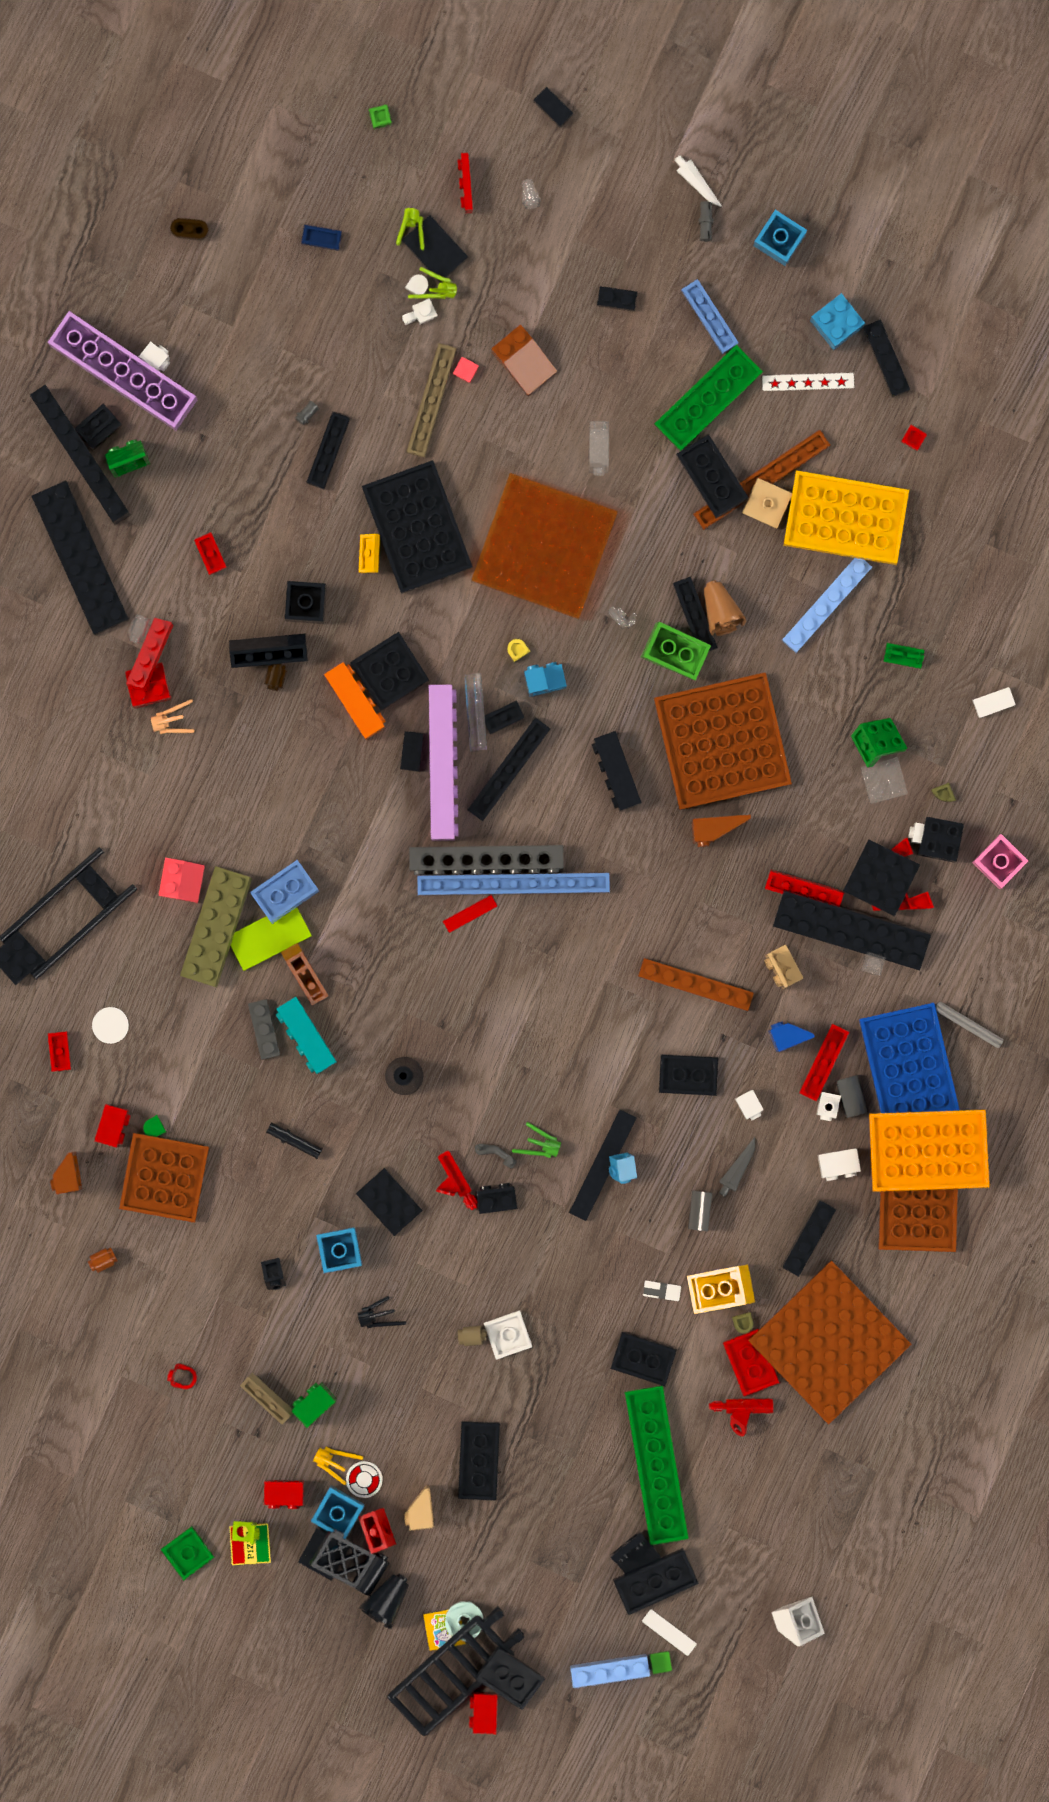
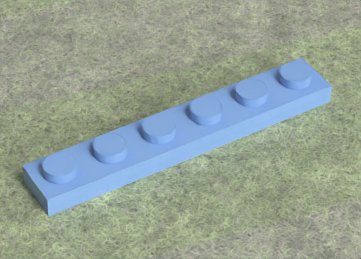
M854 558L782 641L797 653L868 573L872 566L864 559Z

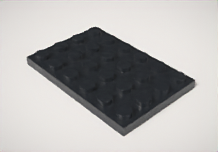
M433 460L362 486L401 594L473 568Z

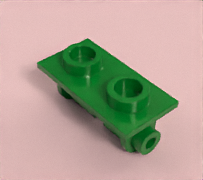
M890 643L886 644L883 662L921 669L924 660V650Z

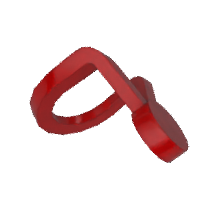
M178 1363L174 1369H170L167 1381L171 1382L172 1387L190 1389L197 1382V1374L193 1368ZM178 1369L190 1371L193 1375L192 1383L185 1386L175 1382L174 1375Z

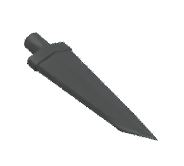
M755 1137L723 1178L720 1179L719 1182L723 1184V1187L719 1194L726 1197L730 1189L736 1192L755 1151Z

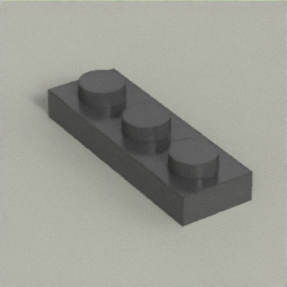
M267 999L249 1003V1011L261 1060L279 1056L280 1051Z

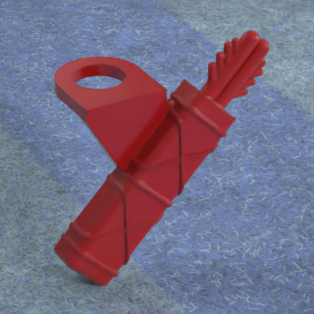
M450 1151L439 1155L438 1159L448 1178L436 1189V1192L455 1196L457 1192L460 1197H464L463 1203H465L466 1208L471 1210L477 1208L478 1200H476L475 1195L470 1194L472 1190Z
M769 1398L726 1399V1403L722 1401L709 1403V1409L714 1412L726 1410V1414H732L730 1420L731 1428L737 1435L743 1437L747 1433L750 1413L770 1414L774 1411L773 1399ZM735 1424L741 1428L742 1432L737 1429Z

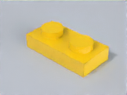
M379 534L360 535L359 573H378Z

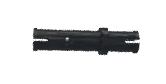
M271 1122L266 1131L267 1134L280 1139L283 1144L287 1143L318 1159L323 1148L291 1133V1130H285Z

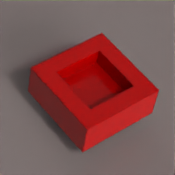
M910 425L901 443L918 451L927 434Z

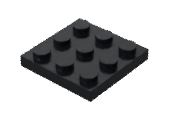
M399 632L350 662L381 711L430 681Z
M868 839L843 892L895 917L920 864Z

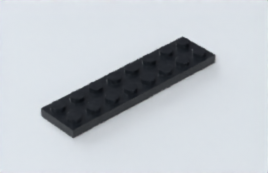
M65 480L32 495L31 497L93 634H99L129 620L67 481Z
M785 889L773 923V927L916 970L921 969L931 938V933Z

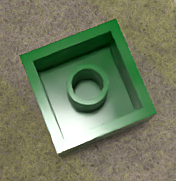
M323 1382L319 1385L314 1383L306 1391L308 1395L305 1398L301 1395L292 1404L294 1408L291 1411L306 1428L337 1400Z

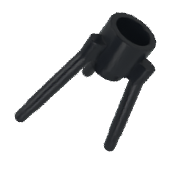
M389 1296L380 1299L368 1307L362 1308V1312L357 1313L361 1327L367 1326L368 1329L372 1327L406 1325V1321L373 1323L376 1322L377 1317L395 1312V1309L374 1314L373 1310L370 1311L389 1300Z

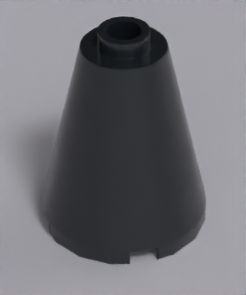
M399 1057L393 1060L385 1072V1080L388 1087L399 1095H409L416 1092L422 1085L424 1077L420 1064L409 1057ZM401 1072H405L407 1074V1078L405 1080H402L399 1077Z
M399 1573L397 1576L393 1574L360 1605L359 1609H362V1612L376 1622H383V1626L391 1630L409 1584L406 1582L408 1579Z

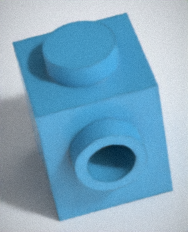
M626 1152L609 1156L611 1165L609 1173L614 1180L625 1184L631 1182V1179L637 1178L634 1155Z

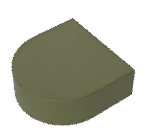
M751 1312L732 1317L734 1327L739 1333L745 1334L752 1330L753 1319Z

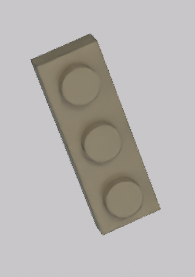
M253 1372L240 1385L282 1425L293 1414L292 1408Z

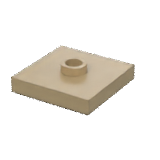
M757 478L742 513L777 529L792 497V493Z

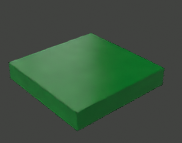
M193 1526L160 1549L183 1581L215 1558Z

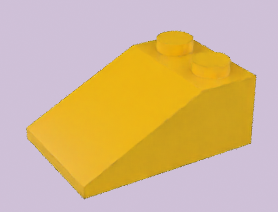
M748 1265L687 1276L694 1314L755 1303Z

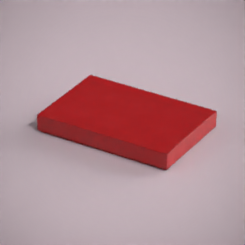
M759 1329L722 1342L743 1396L780 1383L774 1367L748 1341Z

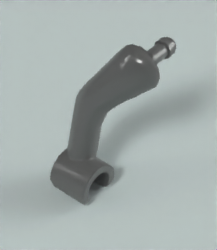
M475 1145V1152L478 1155L496 1154L504 1159L503 1164L510 1169L517 1162L516 1159L496 1145Z

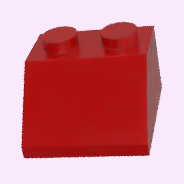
M163 662L157 663L146 691L128 687L134 709L172 700ZM132 670L125 671L127 680Z

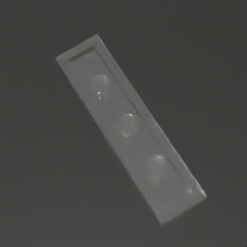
M481 673L465 675L470 752L487 750Z

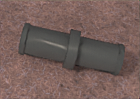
M703 201L700 203V241L704 239V242L712 241V225L714 224V219H712V202Z

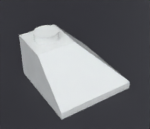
M812 1597L785 1605L772 1612L777 1630L797 1646H802L825 1634Z

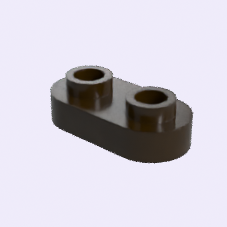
M177 218L172 221L170 226L172 234L180 239L203 240L209 233L208 225L203 220ZM179 226L184 227V230L182 232L177 231V228ZM202 228L203 232L198 234L196 233V229Z

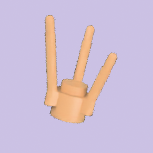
M190 699L164 712L156 713V716L151 717L154 732L160 731V734L194 733V729L166 728L169 727V722L184 718L183 715L170 718L165 716L191 704L193 700Z

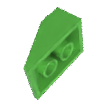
M656 622L640 658L696 680L711 645L661 622Z

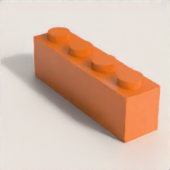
M342 662L325 673L324 676L365 740L383 730L385 728L383 724L386 721L380 712L376 714L373 707L376 705L371 697H365L363 693L365 688L360 680L356 682L352 675L355 672L349 664L346 666Z

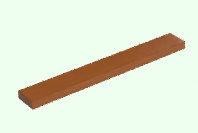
M818 430L740 482V485L749 498L757 478L774 484L831 445L822 431ZM747 501L717 519L707 505L693 515L702 529L705 530Z

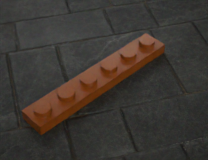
M645 958L638 977L746 1011L749 1010L754 994L744 989Z

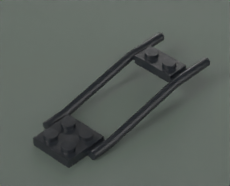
M100 847L0 935V940L4 943L0 947V969L15 986L30 973L37 980L137 890L132 884L117 896L90 866L104 853ZM76 878L103 910L53 956L45 961L18 930Z

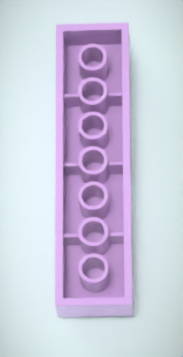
M70 311L48 341L50 347L175 431H177L197 401L195 395Z
M429 685L432 841H455V836H458V824H455L454 817H458V805H454V798H458V787L454 785V779H458L457 766H454V760H457V747H453V741H457V728H453V722H457V710L453 709V703H456L457 700L456 689H453L452 685Z

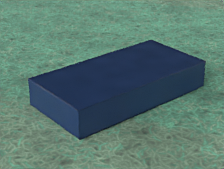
M304 225L301 245L339 251L342 231Z

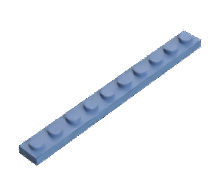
M609 873L417 876L418 895L610 892Z

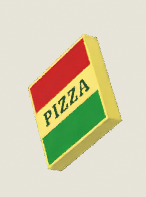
M268 1523L256 1525V1528H260L259 1540H255L254 1545H251L250 1542L232 1541L233 1526H229L232 1565L271 1563ZM245 1526L238 1527V1536L245 1537L248 1534V1529Z

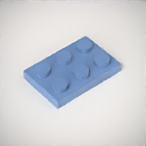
M296 860L250 893L273 924L314 896L319 890L299 861Z

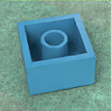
M775 210L754 241L753 246L786 266L805 237L807 229Z
M842 293L815 313L810 319V322L833 350L862 329L865 324Z
M355 1227L316 1235L324 1273L363 1265Z
M331 1485L311 1522L327 1531L333 1532L336 1529L343 1533V1538L346 1539L364 1504Z

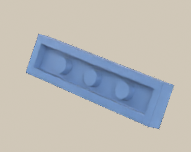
M698 279L681 290L722 354L732 349L736 344H739Z

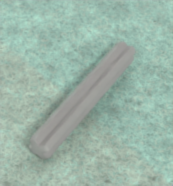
M938 1002L935 1006L936 1012L996 1048L1001 1047L1004 1040L942 1002Z

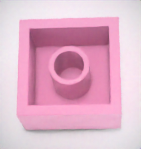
M1000 834L972 863L998 889H1001L1028 860Z

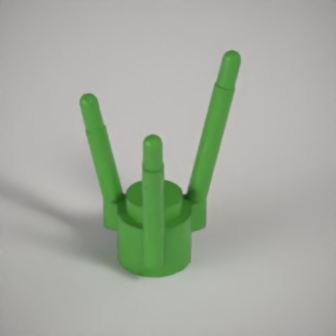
M527 1122L526 1125L549 1139L545 1140V1142L532 1138L527 1139L531 1143L542 1146V1150L545 1152L512 1149V1152L548 1158L551 1155L556 1157L561 1142L556 1141V1137L550 1136Z

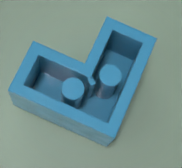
M557 662L546 664V668L532 665L524 671L529 697L567 688L562 664L557 665Z

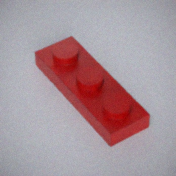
M461 153V159H457L458 171H462L463 178H459L460 190L464 189V197H460L461 208H465V214L473 213L469 153Z

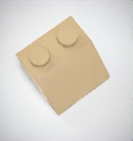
M426 1485L409 1506L408 1512H405L406 1526L410 1525V1530L433 1528L434 1526L430 1485Z

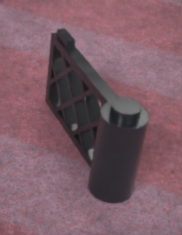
M336 1529L333 1532L328 1531L309 1564L357 1589L361 1593L370 1596L390 1564L387 1561L389 1557L381 1552L371 1554L370 1551L343 1538L344 1534ZM333 1537L337 1540L338 1546L329 1549L328 1543ZM350 1546L352 1554L343 1556L342 1549ZM339 1550L340 1558L331 1561L330 1553ZM326 1555L328 1563L317 1564L319 1558ZM368 1555L363 1563L358 1564L357 1556ZM353 1558L355 1566L346 1569L345 1561ZM341 1563L342 1570L334 1573L332 1566ZM356 1570L357 1575L354 1580H348L347 1573Z

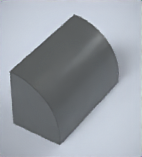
M858 1075L837 1080L836 1085L841 1096L840 1099L846 1118L868 1112Z
M692 1190L688 1229L708 1232L712 1199L711 1192Z

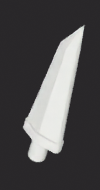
M681 155L675 159L676 163L680 166L677 172L707 201L721 206L693 164V161L690 159L686 162Z

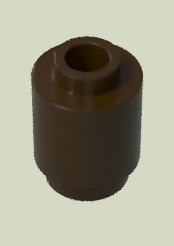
M271 664L268 666L264 682L267 685V689L278 691L279 688L283 689L287 672L285 670L286 665Z

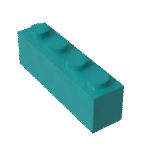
M297 997L276 1008L278 1020L281 1024L285 1022L288 1027L286 1032L290 1039L293 1040L295 1038L298 1043L296 1049L301 1056H306L308 1060L306 1065L311 1073L315 1071L316 1074H319L337 1062Z

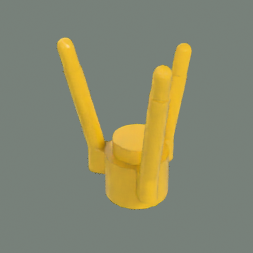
M325 1447V1449L319 1448L313 1462L318 1463V1467L324 1469L343 1485H346V1481L327 1467L331 1465L343 1472L346 1471L344 1467L331 1461L333 1456L330 1453L363 1460V1456L333 1450Z

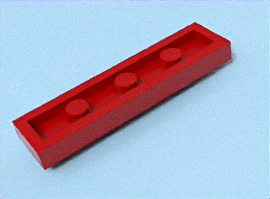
M154 618L126 682L128 687L146 691L173 628L172 622Z
M770 869L765 889L783 894L785 889L839 906L844 895L842 890Z
M831 1024L799 1094L817 1101L849 1034L848 1031Z

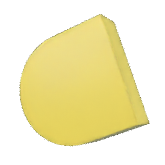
M514 639L508 644V654L514 662L530 652L526 644L520 639Z

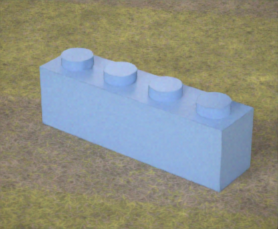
M647 1654L570 1665L573 1688L650 1676Z

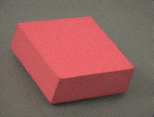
M462 357L453 375L470 383L479 365Z

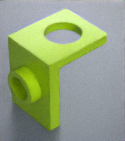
M234 1521L232 1541L250 1542L251 1545H254L255 1540H259L260 1528H256L257 1523ZM245 1526L248 1529V1534L245 1537L238 1536V1527Z

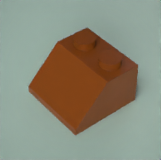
M70 1152L66 1155L53 1174V1179L50 1180L51 1189L56 1194L83 1190L76 1152Z

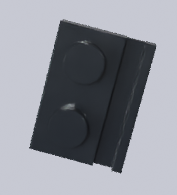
M103 403L75 427V430L94 450L121 427L122 424Z

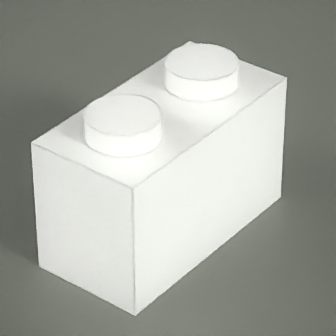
M857 1148L817 1155L821 1178H826L827 1181L838 1179L837 1175L845 1174L846 1178L857 1176L856 1172L861 1171Z

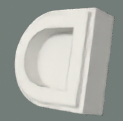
M415 275L410 279L405 288L414 294H425L428 289V281L422 275Z

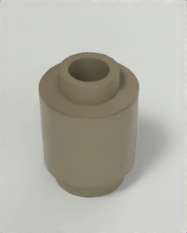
M482 1326L463 1327L458 1330L459 1345H483L484 1341L487 1340L486 1329H482Z

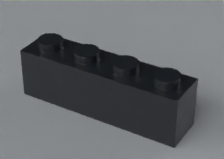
M305 633L229 640L231 668L308 661Z
M616 731L594 738V743L591 745L595 755L599 754L601 759L598 764L601 773H606L607 779L604 781L608 791L612 790L614 797L611 800L614 808H618L619 812L640 805L642 802Z
M817 1200L782 1263V1268L798 1277L800 1276L837 1209L821 1200Z

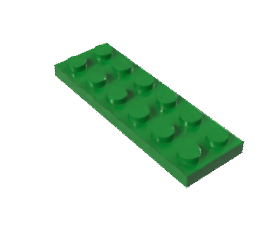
M736 344L654 425L679 451H682L746 390L763 371Z

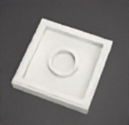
M520 1310L484 1323L496 1360L532 1347Z

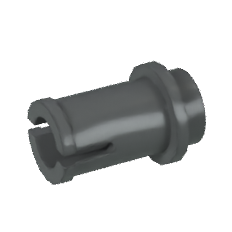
M309 401L300 413H296L295 419L304 426L305 423H309L308 420L319 410V407L312 401Z

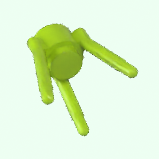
M414 208L405 209L403 222L396 241L398 246L401 243L406 226L415 227L418 224L420 248L424 250L423 217L419 216V210Z
M420 267V271L443 281V283H439L438 288H429L430 292L438 294L408 295V298L415 299L454 298L457 292V285L450 283L451 280L449 278H444L428 269Z

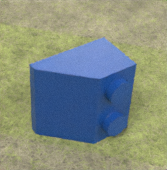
M783 1021L771 1025L772 1029L768 1030L776 1052L814 1038L813 1033L789 1023L783 1024Z

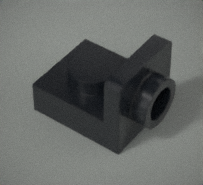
M280 1258L262 1261V1272L267 1289L278 1290L286 1286Z

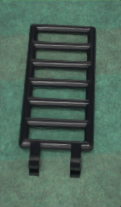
M499 1606L484 1620L479 1615L474 1616L388 1693V1700L422 1736L428 1735L483 1685L475 1677L479 1671L455 1647V1644L461 1638H464L485 1662L489 1659L490 1655L469 1633L476 1625L497 1646L513 1656L514 1652L511 1648L525 1638L519 1628L505 1641L493 1631L490 1626L504 1616ZM448 1650L475 1678L476 1681L467 1688L440 1659ZM432 1664H435L462 1693L454 1701L426 1672ZM419 1676L447 1705L441 1713L438 1714L411 1685ZM404 1689L432 1717L433 1720L425 1727L397 1698Z

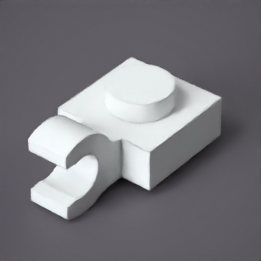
M430 299L413 305L412 309L414 312L403 315L402 319L405 325L418 320L419 324H423L436 318L437 314Z

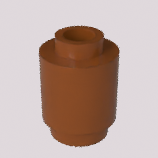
M110 1247L89 1256L91 1260L88 1261V1264L92 1271L96 1270L97 1273H100L113 1266L118 1260Z

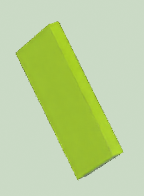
M296 907L273 924L266 916L235 932L231 948L243 971L294 944L308 939L312 935L299 909Z

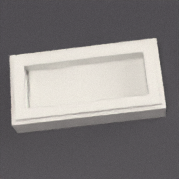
M1009 687L972 700L979 718L1015 706Z

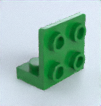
M891 718L861 723L851 735L867 768L873 767L881 756L904 752L907 749Z

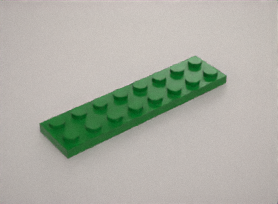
M663 1385L625 1391L650 1545L689 1539Z

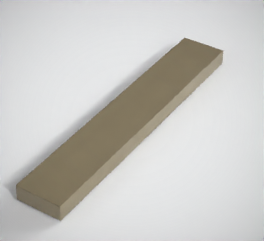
M438 343L406 453L422 458L426 456L457 351L455 347Z

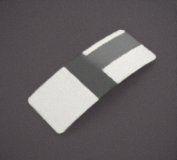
M645 1281L643 1296L679 1301L681 1286Z

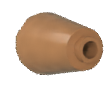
M716 580L707 583L704 588L711 635L713 636L714 633L717 636L725 635L737 630V625H745L746 618L723 584Z

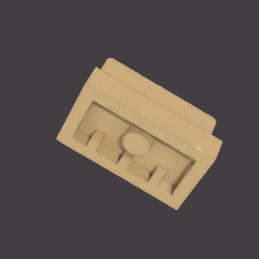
M786 945L765 955L767 959L764 962L769 970L772 969L776 976L773 979L778 987L781 986L782 989H785L803 979Z

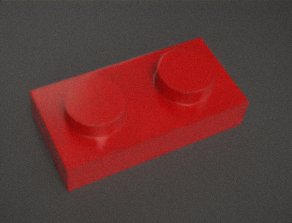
M212 532L194 539L209 576L227 568Z
M68 1032L48 1033L51 1071L71 1070Z

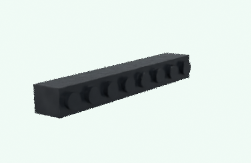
M46 384L31 393L32 400L114 525L129 517L131 514Z

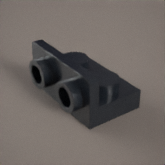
M510 1183L499 1184V1188L491 1189V1185L482 1186L480 1191H476L479 1214L518 1209L515 1187L510 1186Z

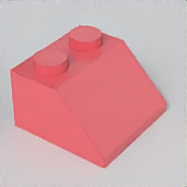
M165 858L159 896L198 903L205 865Z

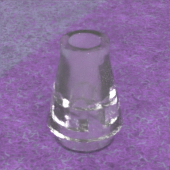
M527 179L522 181V204L525 206V209L539 207L541 199L533 180Z

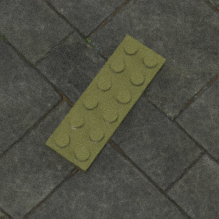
M215 866L180 976L213 987L218 986L252 881L251 877Z

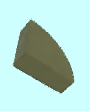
M950 783L931 789L933 795L941 801H956Z

